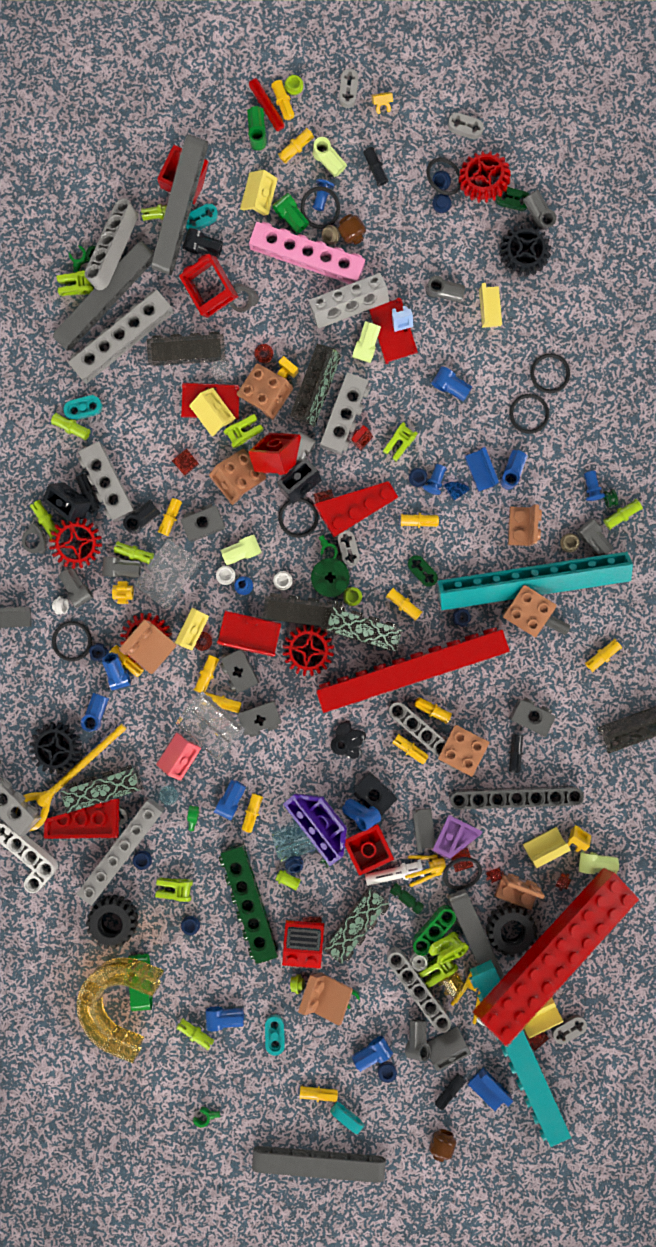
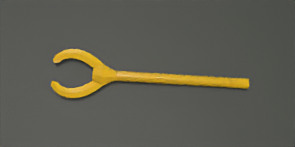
M122 723L63 776L61 780L53 785L52 788L43 792L23 795L25 802L36 800L37 804L42 807L41 819L30 831L40 828L45 822L53 796L127 729Z

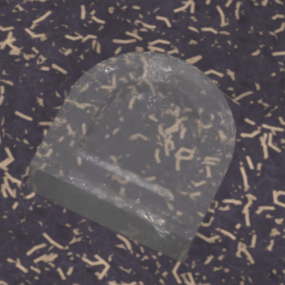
M223 360L215 361L211 366V374L216 380L227 383L233 365Z

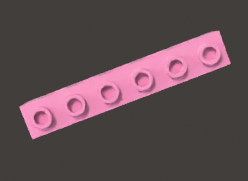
M256 222L249 241L250 250L348 284L360 280L365 266V259L359 254L346 253L339 247L331 248L322 241H311L304 235L298 234L297 236L291 234L289 230L284 228L276 229L267 222ZM271 237L277 239L274 243H269L267 240ZM287 244H293L295 246L293 249L290 250L285 248ZM305 250H311L313 252L310 256H306L303 254ZM323 256H329L331 260L328 262H323L321 258ZM342 262H346L349 266L347 268H341L339 264Z

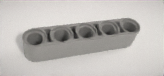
M125 198L115 203L84 273L85 277L97 290H103L109 285L138 219L137 211L128 199Z
M398 701L392 702L388 707L390 716L438 757L440 753L436 751V746L439 743L445 744L446 740L404 704ZM395 705L402 707L400 715L392 714V708ZM409 718L416 719L417 724L415 727H407V720ZM429 730L431 732L429 740L421 738L423 731ZM448 765L450 768H452V769H454V770H458V769H456V768H454V767Z
M397 947L391 948L387 952V961L392 971L433 1027L441 1033L448 1031L451 1027V1021L447 1011L431 989L427 987L423 978L413 968L404 952ZM399 955L401 958L399 961L394 962L391 960V957ZM406 970L412 972V975L409 977H404L402 974ZM421 986L423 990L420 993H416L414 988ZM428 1002L435 1003L432 1008L425 1007ZM439 1018L446 1019L442 1024L437 1023Z

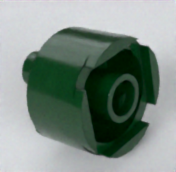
M334 558L321 560L314 566L311 573L313 588L318 594L327 598L341 595L347 589L350 580L349 571L345 564ZM328 573H332V576L336 577V579H333V583L325 580V577H328Z

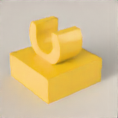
M391 92L371 95L372 103L376 105L375 109L378 114H380V107L382 105H386L387 112L391 111V106L388 103L393 102Z
M284 356L279 360L281 369L277 374L286 379L290 375L294 378L299 373L298 368Z
M575 825L571 829L567 844L568 846L572 843L575 844L576 852H579L581 849L586 851L590 847L591 835Z

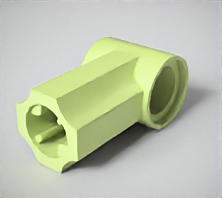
M319 137L314 141V158L320 161L334 178L340 175L347 167V164L331 147L330 141L325 137ZM324 147L326 151L320 152L317 148Z
M365 321L360 339L357 341L353 352V358L371 363L381 326Z
M255 535L245 537L239 540V543L220 550L226 565L262 553Z
M585 851L580 852L579 872L596 874V872L599 873L603 868L616 874L619 871L617 857L602 856L593 852L590 854L584 853Z

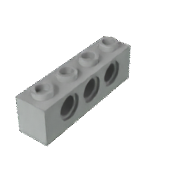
M378 273L308 301L314 321L318 329L388 303L389 296L387 285L381 273Z
M347 372L320 442L321 448L342 455L343 451H347L350 440H347L350 433H354L357 425L354 420L356 415H361L364 406L361 404L363 397L367 398L371 388L368 386L369 380ZM350 393H355L358 399L350 401L347 396ZM343 411H349L351 417L344 419L340 414ZM338 428L343 429L345 432L341 437H337L334 434V431Z
M98 441L78 451L81 456L78 458L81 466L87 468L89 472L87 478L90 484H95L98 490L95 492L100 503L104 502L106 509H104L107 518L118 522L127 515L134 513L135 509L103 445ZM100 461L101 468L94 470V463ZM109 478V486L103 488L102 481ZM117 495L119 498L117 504L111 505V497Z
M0 776V818L18 836L26 835L41 819L38 815L39 812L34 806L28 805L24 801L25 797L20 792H15L11 788L12 784L7 779ZM4 794H6L8 798L6 803H4L2 800ZM17 807L21 810L19 817L15 813Z

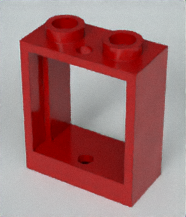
M211 254L201 256L197 263L187 266L183 269V273L179 275L201 316L209 318L239 297L219 261ZM213 266L226 289L205 303L192 280Z

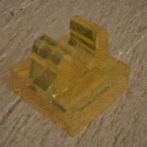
M457 972L441 980L438 985H444L446 988L444 994L451 995L453 998L458 995L464 983Z

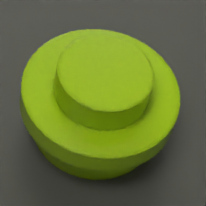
M291 75L285 80V90L288 94L298 95L302 92L304 85L299 76Z
M356 587L346 589L343 594L344 602L349 606L358 605L362 600L361 591Z
M301 974L292 976L290 980L291 992L301 994L302 990L305 989V980Z

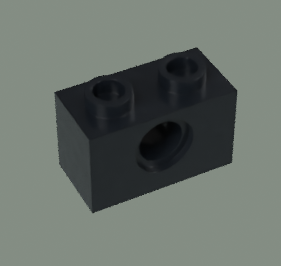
M305 458L277 481V485L281 493L292 504H295L319 484L322 479L318 470Z
M65 482L48 484L42 500L68 521H74L76 518L84 519L91 504L89 500Z
M370 771L353 787L356 791L354 795L361 802L365 800L370 804L368 808L375 807L381 816L397 800V796ZM377 790L379 792L378 798L371 799L368 796L369 792Z

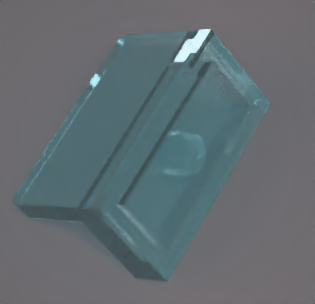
M298 824L271 834L280 862L287 860L291 856H300L317 850Z

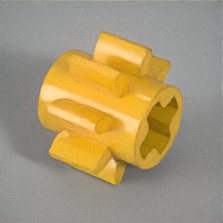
M118 581V585H113L112 598L117 600V604H128V600H133V585H129L127 581Z

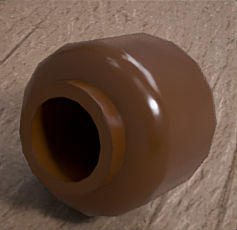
M348 214L339 221L338 230L345 243L357 245L364 240L363 236L366 233V227L359 216Z
M439 1129V1131H435L432 1134L429 1151L435 1160L444 1162V1160H450L453 1157L457 1142L452 1132Z

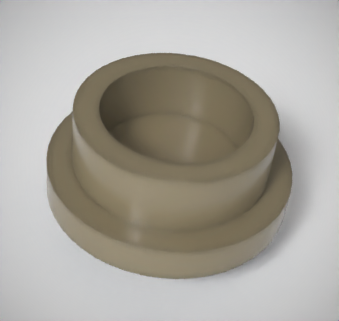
M328 225L323 229L322 239L325 243L335 245L339 241L340 234L336 226Z
M572 533L565 534L560 540V546L565 552L576 551L580 544L579 538Z

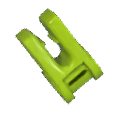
M85 271L56 276L58 283L66 284V286L58 288L60 296L89 295L94 290V287L85 277Z
M255 414L232 424L223 431L230 438L233 448L239 447L264 430L262 425H257L246 432L242 431L257 421Z
M403 422L382 452L389 454L398 441H402V445L396 450L397 452L392 458L397 462L419 433L410 430Z
M157 878L156 885L165 886V888L173 887L175 891L159 889L155 893L156 898L172 899L180 902L191 901L190 888L193 885V880Z
M451 932L430 946L429 954L431 956L439 954L437 958L439 965L460 958L467 952L469 946L458 938L459 935L456 932Z
M436 956L434 960L428 963L427 968L418 971V974L423 978L434 970L439 969L425 981L427 987L430 988L444 978L454 974L458 970L457 964L449 961L439 965L437 962L438 956Z

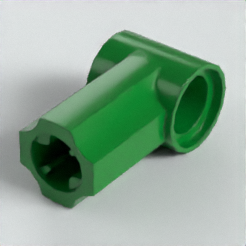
M252 106L250 109H247L249 141L252 149L260 151L267 145L264 109L259 106ZM257 136L262 137V138H260V139H258V140H255V139H254V138L257 137Z
M286 193L272 204L276 214L287 222L296 235L305 230L309 225L308 220L297 208L295 200L289 193Z

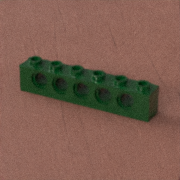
M244 843L222 850L219 861L221 867L226 869L225 880L228 886L231 885L233 891L231 899L233 904H237L239 910L236 914L239 923L242 922L244 926L242 933L244 940L249 942L250 948H248L251 960L254 959L257 965L278 958L279 951ZM233 863H238L241 865L242 869L240 871H234L231 865ZM243 881L247 884V888L244 890L239 889L237 883ZM250 900L253 906L247 908L243 905V901ZM255 918L259 921V924L252 926L249 920ZM262 937L265 942L257 944L255 938Z

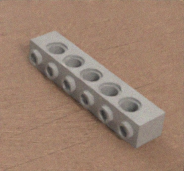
M158 290L149 292L140 304L133 305L129 313L118 317L113 326L105 328L96 340L89 341L85 345V349L71 356L68 363L85 384L90 382L174 313L170 304ZM147 309H154V312L151 315L145 314ZM134 320L139 321L138 326L131 327V323ZM118 333H125L122 339H116ZM109 344L110 347L107 351H101L103 345ZM90 356H94V362L87 364V359Z
M151 798L146 801L76 895L91 906L94 904L165 809Z

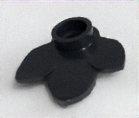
M345 721L336 728V737L332 739L330 744L331 750L337 755L344 754L350 759L358 758L362 755L359 746L365 741L366 733L361 730H352L350 721ZM338 742L343 743L342 749L338 748Z

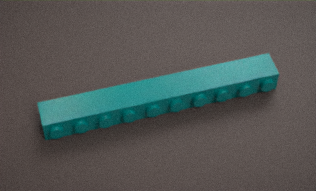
M627 551L437 581L438 599L441 610L512 600L515 599L523 585L528 586L540 595L629 582L632 580L633 562Z
M491 960L470 969L472 977L469 979L473 988H478L480 994L477 995L480 1002L501 981ZM522 1029L507 1047L504 1044L500 1047L504 1056L510 1057L511 1061L508 1064L512 1073H517L519 1077L516 1079L520 1091L525 1090L524 1100L528 1108H533L534 1112L531 1113L535 1124L540 1123L541 1129H539V1133L543 1141H548L551 1148L572 1137Z

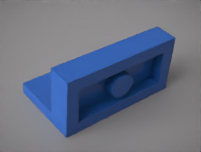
M486 447L465 456L478 492L494 487L499 483Z
M484 1067L467 1083L494 1111L503 1103L509 1107L514 1102L511 1094Z

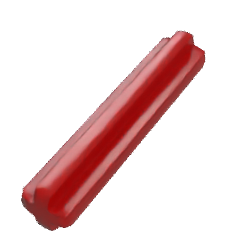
M254 78L249 82V87L264 109L273 127L279 132L284 129L285 123L258 79Z

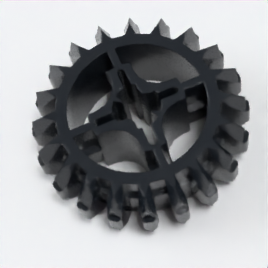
M522 224L521 228L517 225L514 226L513 231L508 230L507 235L503 236V242L499 246L502 249L499 251V255L503 256L501 263L507 262L504 268L508 269L511 267V274L518 271V277L521 276L522 272H524L525 277H528L529 273L534 276L537 271L541 272L543 266H546L548 263L547 259L551 256L549 253L551 246L547 245L550 241L549 238L544 239L545 232L540 234L539 227L533 230L532 224L528 228H526L525 224ZM512 242L515 245L514 248L517 251L514 257L510 250V245ZM536 245L539 248V259L535 256L536 253L534 252ZM529 248L528 252L526 251L525 253H521L522 249ZM520 260H524V261H526L528 264L521 263V262H519V261H520Z
M51 722L49 726L47 724L43 725V730L37 729L38 735L32 736L36 742H30L29 745L34 747V749L30 750L29 753H35V756L31 759L32 761H39L36 764L37 767L43 765V772L48 768L50 774H53L55 770L57 774H60L62 769L67 772L69 771V766H75L74 761H79L80 758L75 754L82 753V750L77 749V747L82 746V743H76L80 736H73L76 731L75 729L68 731L70 725L67 724L63 727L62 722H58L56 726L54 722ZM55 732V737L52 738L50 743H42L49 733ZM61 734L68 740L70 747L63 743ZM56 745L57 748L62 750L55 752V749L49 746ZM42 750H45V751L48 752V754H49V760H47V759L45 758V756L43 755ZM61 753H69V756L63 763H56Z

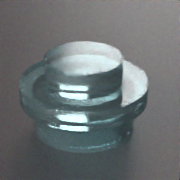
M165 786L159 793V799L165 805H172L178 800V791L173 786Z

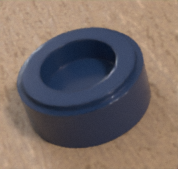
M385 1061L379 1065L378 1077L385 1083L395 1080L397 1069L392 1062Z

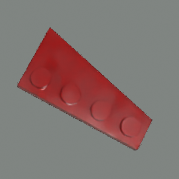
M387 481L316 503L314 507L332 536L336 537L394 501L398 496L390 482Z
M119 798L47 818L44 822V839L119 838Z

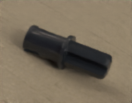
M373 147L366 148L363 154L369 165V172H372L378 187L385 185L389 180L382 168L383 163L379 161Z
M78 475L76 480L81 490V495L91 502L88 512L100 509L94 495L95 490H92L87 475Z
M511 734V750L508 751L510 753L509 772L520 773L521 758L524 755L522 753L524 735Z
M457 1073L449 1085L444 1086L445 1090L437 1098L435 1105L440 1110H444L450 1101L457 1097L456 1094L467 1080Z

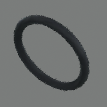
M440 157L431 160L426 170L430 185L443 195L456 194L460 190L459 182L455 190L444 191L432 181L430 169L436 162H445L454 168L459 180L460 170L446 158Z
M323 186L314 187L308 190L302 198L301 213L308 220L309 226L316 229H324L326 226L333 225L337 221L340 214V202L337 195L331 189ZM315 191H326L334 198L336 203L334 218L324 225L312 223L305 214V201Z
M552 353L544 354L538 357L531 367L532 383L538 390L544 393L559 392L566 387L570 380V367L561 356ZM550 357L560 360L566 368L564 383L560 387L551 390L541 387L536 382L534 376L536 365L542 359Z
M535 394L519 396L512 403L509 412L512 425L518 431L525 434L541 431L548 423L550 414L547 403ZM524 398L537 399L545 408L544 422L536 429H523L514 420V408Z
M304 498L297 501L306 503L312 508L315 520L310 530L302 534H295L286 529L282 520L285 508L291 504L288 500L279 511L278 520L281 529L287 535L294 538L310 535L317 527L319 518L318 511L313 503Z
M69 621L56 628L52 637V646L55 653L63 660L78 661L89 653L92 646V636L85 625L76 621ZM69 625L79 626L86 632L88 637L87 649L82 655L74 658L64 656L56 646L57 634L62 628Z
M457 858L445 867L443 881L445 885L454 890L468 889L479 881L482 875V866L474 858ZM461 861H471L477 865L478 874L471 883L464 886H454L448 882L447 872L454 864Z

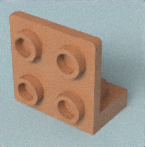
M257 363L237 392V396L259 408L268 418L273 420L294 388L287 379Z
M245 449L238 451L217 464L209 474L210 478L232 505L237 503L246 492L266 479L263 472L254 471L250 456Z
M534 504L530 508H509L508 545L532 546L537 544V540L541 538V529H538V521H541L542 509H539V504Z
M523 585L509 608H505L502 616L536 638L557 605L528 586Z
M144 620L120 647L119 651L124 655H129L146 671L153 674L177 645L149 620Z
M454 725L438 759L472 777L490 742L458 725Z
M508 873V876L502 874L494 896L532 910L536 897L544 899L545 895L541 888L537 886V883L530 880L523 882L519 880L518 876Z
M321 972L312 974L309 977L298 1012L303 1015L315 1013L339 1026L343 1022L353 989Z

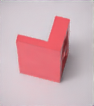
M176 732L156 765L168 776L181 781L201 748Z

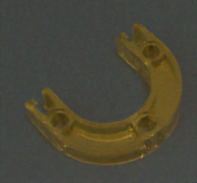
M116 958L98 966L85 980L77 997V1015L83 1031L98 1048L133 1064L140 1053V1045L144 1040V1036L116 1025L108 1017L103 1006V992L108 987L123 985L153 996L160 986L161 981L159 980L164 970L136 959Z

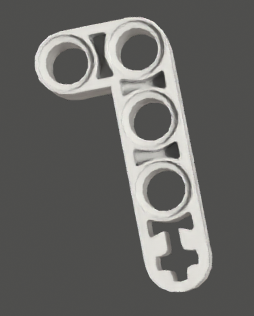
M4 821L0 822V843L33 870L24 881L26 891L29 893L38 892L57 871V861L27 835L18 836ZM2 827L5 828L4 834L1 833ZM15 838L21 841V847L15 845ZM30 851L36 853V859H32L29 856ZM45 863L51 866V872L44 869ZM32 878L38 880L39 886H34L32 884Z

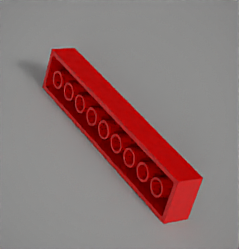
M489 628L483 630V635L480 636L478 633L465 636L464 641L460 642L459 639L447 642V646L443 648L441 645L428 649L429 652L425 654L421 651L410 654L411 658L404 660L403 657L392 660V665L389 666L383 663L374 666V670L367 672L366 669L355 673L356 676L349 678L348 675L337 678L338 682L330 684V681L319 684V689H316L322 711L326 713L508 653L510 650L503 629Z
M603 868L472 1013L507 1047L639 901V898L615 872Z

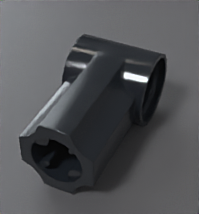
M189 228L182 248L193 254H211L218 259L222 252L223 242L205 236L199 230Z
M149 500L134 513L127 515L123 520V526L129 533L137 534L145 525L161 513ZM131 520H137L138 524L134 529L128 527Z

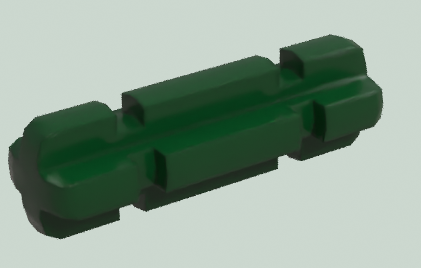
M395 883L391 887L390 893L395 897L398 896L397 899L407 907H412L413 912L419 914L423 910L424 905L420 901L416 902V898L405 889L402 890L400 885Z

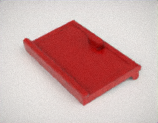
M396 298V300L369 309L372 323L381 326L377 339L385 364L418 353L411 328L394 331L392 309L395 308L396 312L403 311L404 305L401 298Z
M182 384V418H198L190 408V404L201 392L213 388L236 418L235 420L240 419V397L237 396L240 385Z
M225 611L217 644L274 657L282 623Z

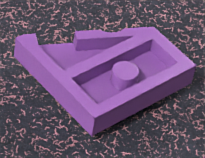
M449 815L432 851L451 859L478 838L483 831Z

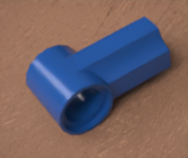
M444 366L440 368L431 383L438 390L448 392L463 402L472 389L471 385L456 377L453 371Z
M512 450L504 473L500 478L502 488L511 490L520 481V475L528 457L524 452ZM512 476L514 483H508L505 477Z
M113 652L106 654L102 658V663L107 673L110 689L116 690L131 686L129 672L127 669L124 670L119 655Z
M93 693L85 716L81 720V727L85 731H97L101 727V720L110 698ZM91 717L96 722L93 728H89L87 725V721Z
M232 779L224 796L220 798L214 813L231 821L246 786Z
M351 798L346 800L342 807L343 813L354 819L362 831L368 830L381 821V815L375 807L367 808Z
M219 1006L206 1008V1029L208 1031H220L227 1027H244L243 1008L223 1009Z
M378 1036L369 1043V1046L352 1055V1059L356 1068L361 1072L377 1062L387 1061L393 1055V1052L385 1038Z

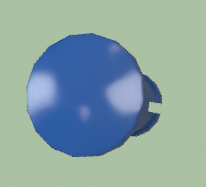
M324 179L316 180L319 186L329 189L335 186L330 181ZM317 191L312 208L323 212L327 197L330 194L326 191Z
M436 464L431 478L427 481L428 485H424L423 489L428 493L440 495L441 491L439 488L442 487L441 481L447 468Z
M596 471L586 472L584 474L588 488L586 493L589 494L586 501H597L604 498L605 494L600 492L602 488L599 487Z
M242 576L235 581L234 588L238 594L247 595L253 589V582L250 578Z

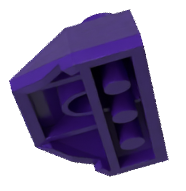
M295 793L283 803L284 807L329 866L344 856L347 827L323 796Z

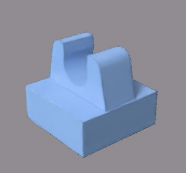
M403 306V311L396 312L395 308L392 309L394 331L413 327L411 309H408L406 306Z

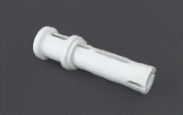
M421 859L414 863H402L400 867L366 873L367 886L400 878L409 880V878H405V875L423 870ZM391 873L393 874L386 877L376 878L377 876L387 875Z

